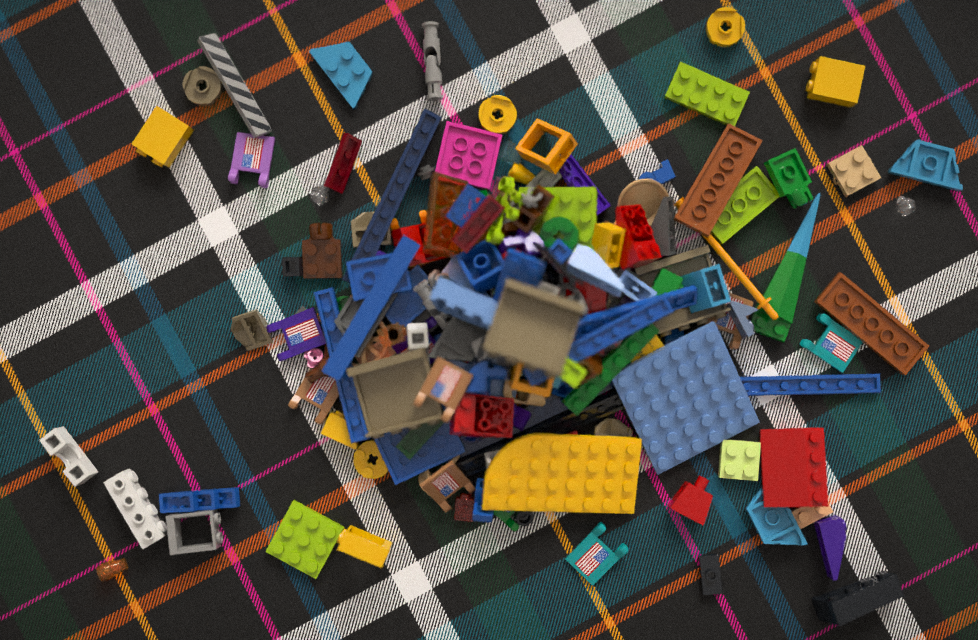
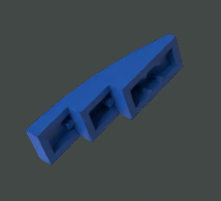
M239 487L160 493V513L240 507Z

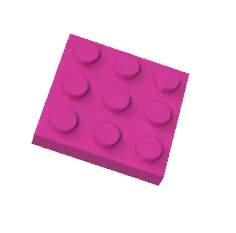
M446 121L434 178L463 185L470 184L472 187L489 191L502 134Z

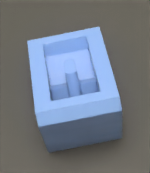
M627 270L618 279L624 286L622 292L635 302L657 294L655 290Z

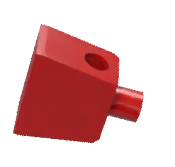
M699 475L694 485L685 481L667 506L704 525L713 498L712 494L704 491L710 480Z

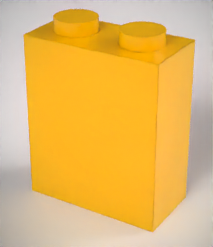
M820 56L810 66V73L812 75L811 80L806 85L807 98L846 107L854 106L858 103L865 66Z
M156 105L132 142V145L137 147L136 152L142 156H151L153 158L152 162L161 168L163 165L170 168L194 130Z

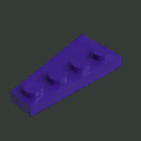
M570 154L559 169L567 186L596 187ZM597 188L598 216L611 205Z

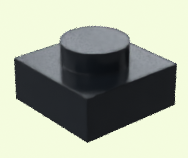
M282 257L283 276H303V257Z

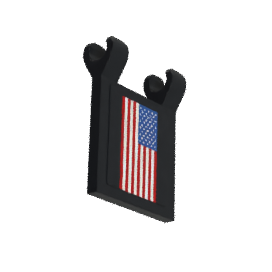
M537 242L532 244L555 270L560 284L566 285L563 282V277L568 278L569 287L573 291H577L574 287L576 282H579L580 285L584 284L581 279L570 274L548 247Z

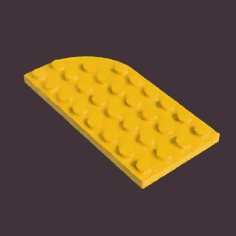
M533 433L521 436L504 446L490 462L484 476L481 508L482 510L634 514L642 439L639 437Z

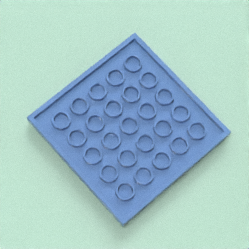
M713 321L626 365L612 379V383L638 437L642 439V445L657 475L760 423L717 325Z

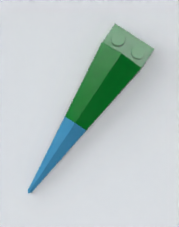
M820 193L815 196L787 252L762 295L765 299L771 298L768 303L778 314V319L772 320L762 307L752 313L750 318L754 326V332L782 343L785 342L790 325L793 322Z

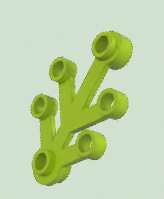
M503 176L498 184L500 193L496 200L505 209L487 229L486 240L494 245L500 244L504 238V234L501 231L504 213H506V218L511 221H515L519 214V211L512 208L507 201L508 195H510V201L516 204L522 199V193L514 189V178L511 176Z

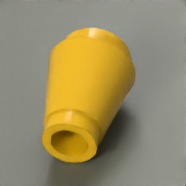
M514 163L508 173V176L513 177L514 181L526 185L536 176L520 163Z

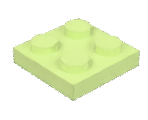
M723 440L720 445L718 477L758 481L761 443Z

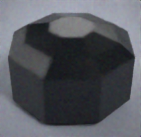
M515 511L514 513L518 525L527 526L533 521L534 515L532 511Z

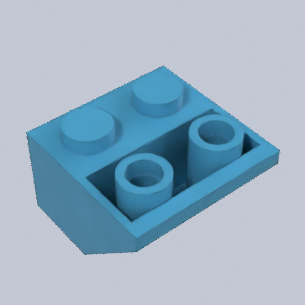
M720 264L680 276L683 278V288L692 285L698 288L697 304L689 306L691 313L731 302Z

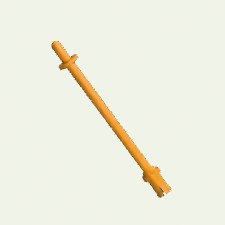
M684 197L674 204L678 210L685 199ZM711 233L708 238L703 236L759 303L756 308L760 309L762 307L772 320H777L778 314L768 303L771 298L765 299Z

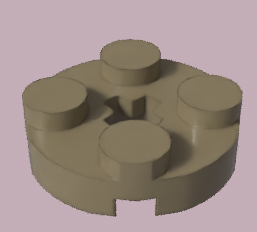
M200 66L193 71L190 70L184 77L183 90L187 98L194 104L200 106L213 105L222 93V82L216 72L209 67ZM203 82H206L207 88L200 91L199 83L203 84Z

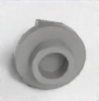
M533 186L527 190V195L525 193L521 194L523 197L521 201L529 208L532 206L536 208L538 205L535 202L542 198L541 193L537 197L531 196L532 191L535 189Z
M434 269L428 276V284L434 289L439 276L449 280L448 274L440 273L439 270Z

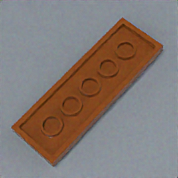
M728 123L673 220L708 238L763 140Z
M841 272L837 273L814 301L901 375H907L929 347L927 343Z

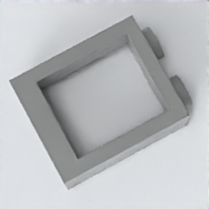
M217 509L178 512L166 516L170 555L216 550L221 547L223 534L219 530L221 515L217 512ZM210 515L213 542L183 546L180 518Z

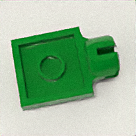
M796 148L764 162L779 196H786L793 209L798 208L797 205L807 204L808 200L809 202L813 200V195L808 188L809 183L812 181Z

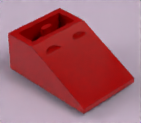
M641 204L617 206L616 226L625 229L619 262L622 270L641 267L661 258L660 248L654 239L652 228L648 224Z
M448 218L391 230L395 248L403 235L421 245L409 266L452 257L447 253L455 231L453 222Z
M464 393L450 419L449 435L512 438L514 398Z

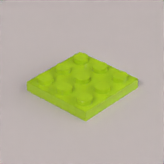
M293 500L265 552L317 579L344 526Z

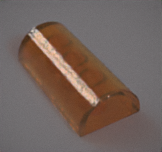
M438 172L431 174L423 242L424 253L446 258H454L461 253V248L451 241V238L461 227L445 215L466 187L468 181Z

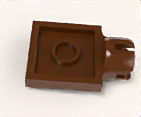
M331 223L310 224V237L308 240H302L303 279L342 278L341 239L333 237V226Z

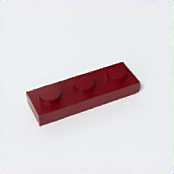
M349 133L343 134L326 178L325 187L343 194L362 140Z
M488 195L451 238V241L467 253L505 207L491 195Z

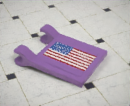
M237 132L232 165L228 175L230 183L237 184L239 181V171L259 173L258 184L262 188H268L275 137L260 136L254 139L252 134Z

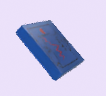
M467 184L445 216L462 227L486 196L470 184Z

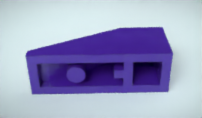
M833 515L815 521L814 526L827 577L834 581L838 579L846 541L845 531H847V526L841 517Z

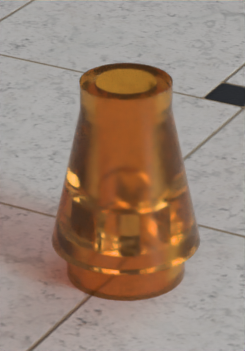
M125 558L100 563L96 567L98 577L101 581H108L128 569V564Z

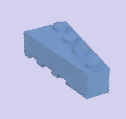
M440 276L429 297L438 311L486 330L490 329L498 306L494 299L484 297Z

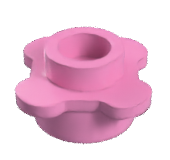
M314 348L304 353V358L307 359V366L309 368L319 365L323 358L321 349Z

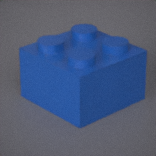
M485 239L472 246L467 253L463 251L456 255V259L475 293L482 294L497 285L504 260L494 244L487 242Z

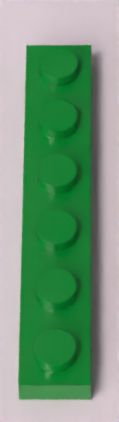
M651 323L623 338L602 359L603 371L582 385L579 383L562 402L574 414L578 415L655 337L659 329Z

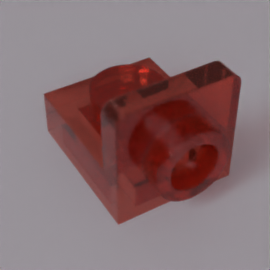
M461 493L460 496H456L454 520L473 522L475 498L471 494Z

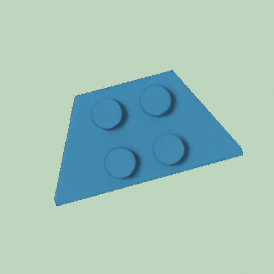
M350 42L310 49L309 53L353 110H355L361 95H363L367 83L373 75L372 70Z
M918 139L908 147L888 171L890 174L955 191H962L963 189L962 184L959 183L958 173L960 172L956 164L955 150Z
M761 486L745 509L762 543L807 545L808 543L789 507H763Z

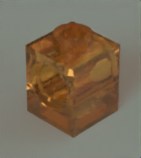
M399 322L376 330L383 349L405 341V336H408L405 326H400ZM390 329H395L398 332L396 340L388 339L387 332Z

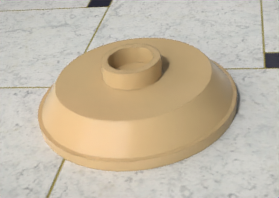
M639 179L623 189L617 206L641 204L648 224L651 227L663 197H669L664 186L653 179Z

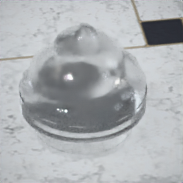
M323 185L316 186L311 190L310 198L315 203L323 205V203L329 200V189Z
M899 196L895 209L901 216H907L916 210V203L911 198Z

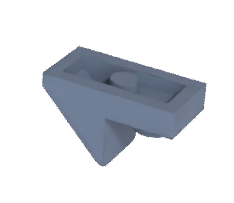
M735 301L726 304L727 308H731L729 314L742 339L755 334L753 331L754 326L749 319L747 320L746 316L759 309Z

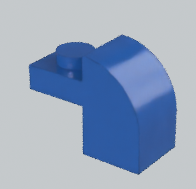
M489 361L479 362L469 372L473 377L466 392L490 396L491 380H510L511 372L505 366L495 365L492 368V364Z
M477 478L472 521L492 522L494 510H482L481 508L484 478Z

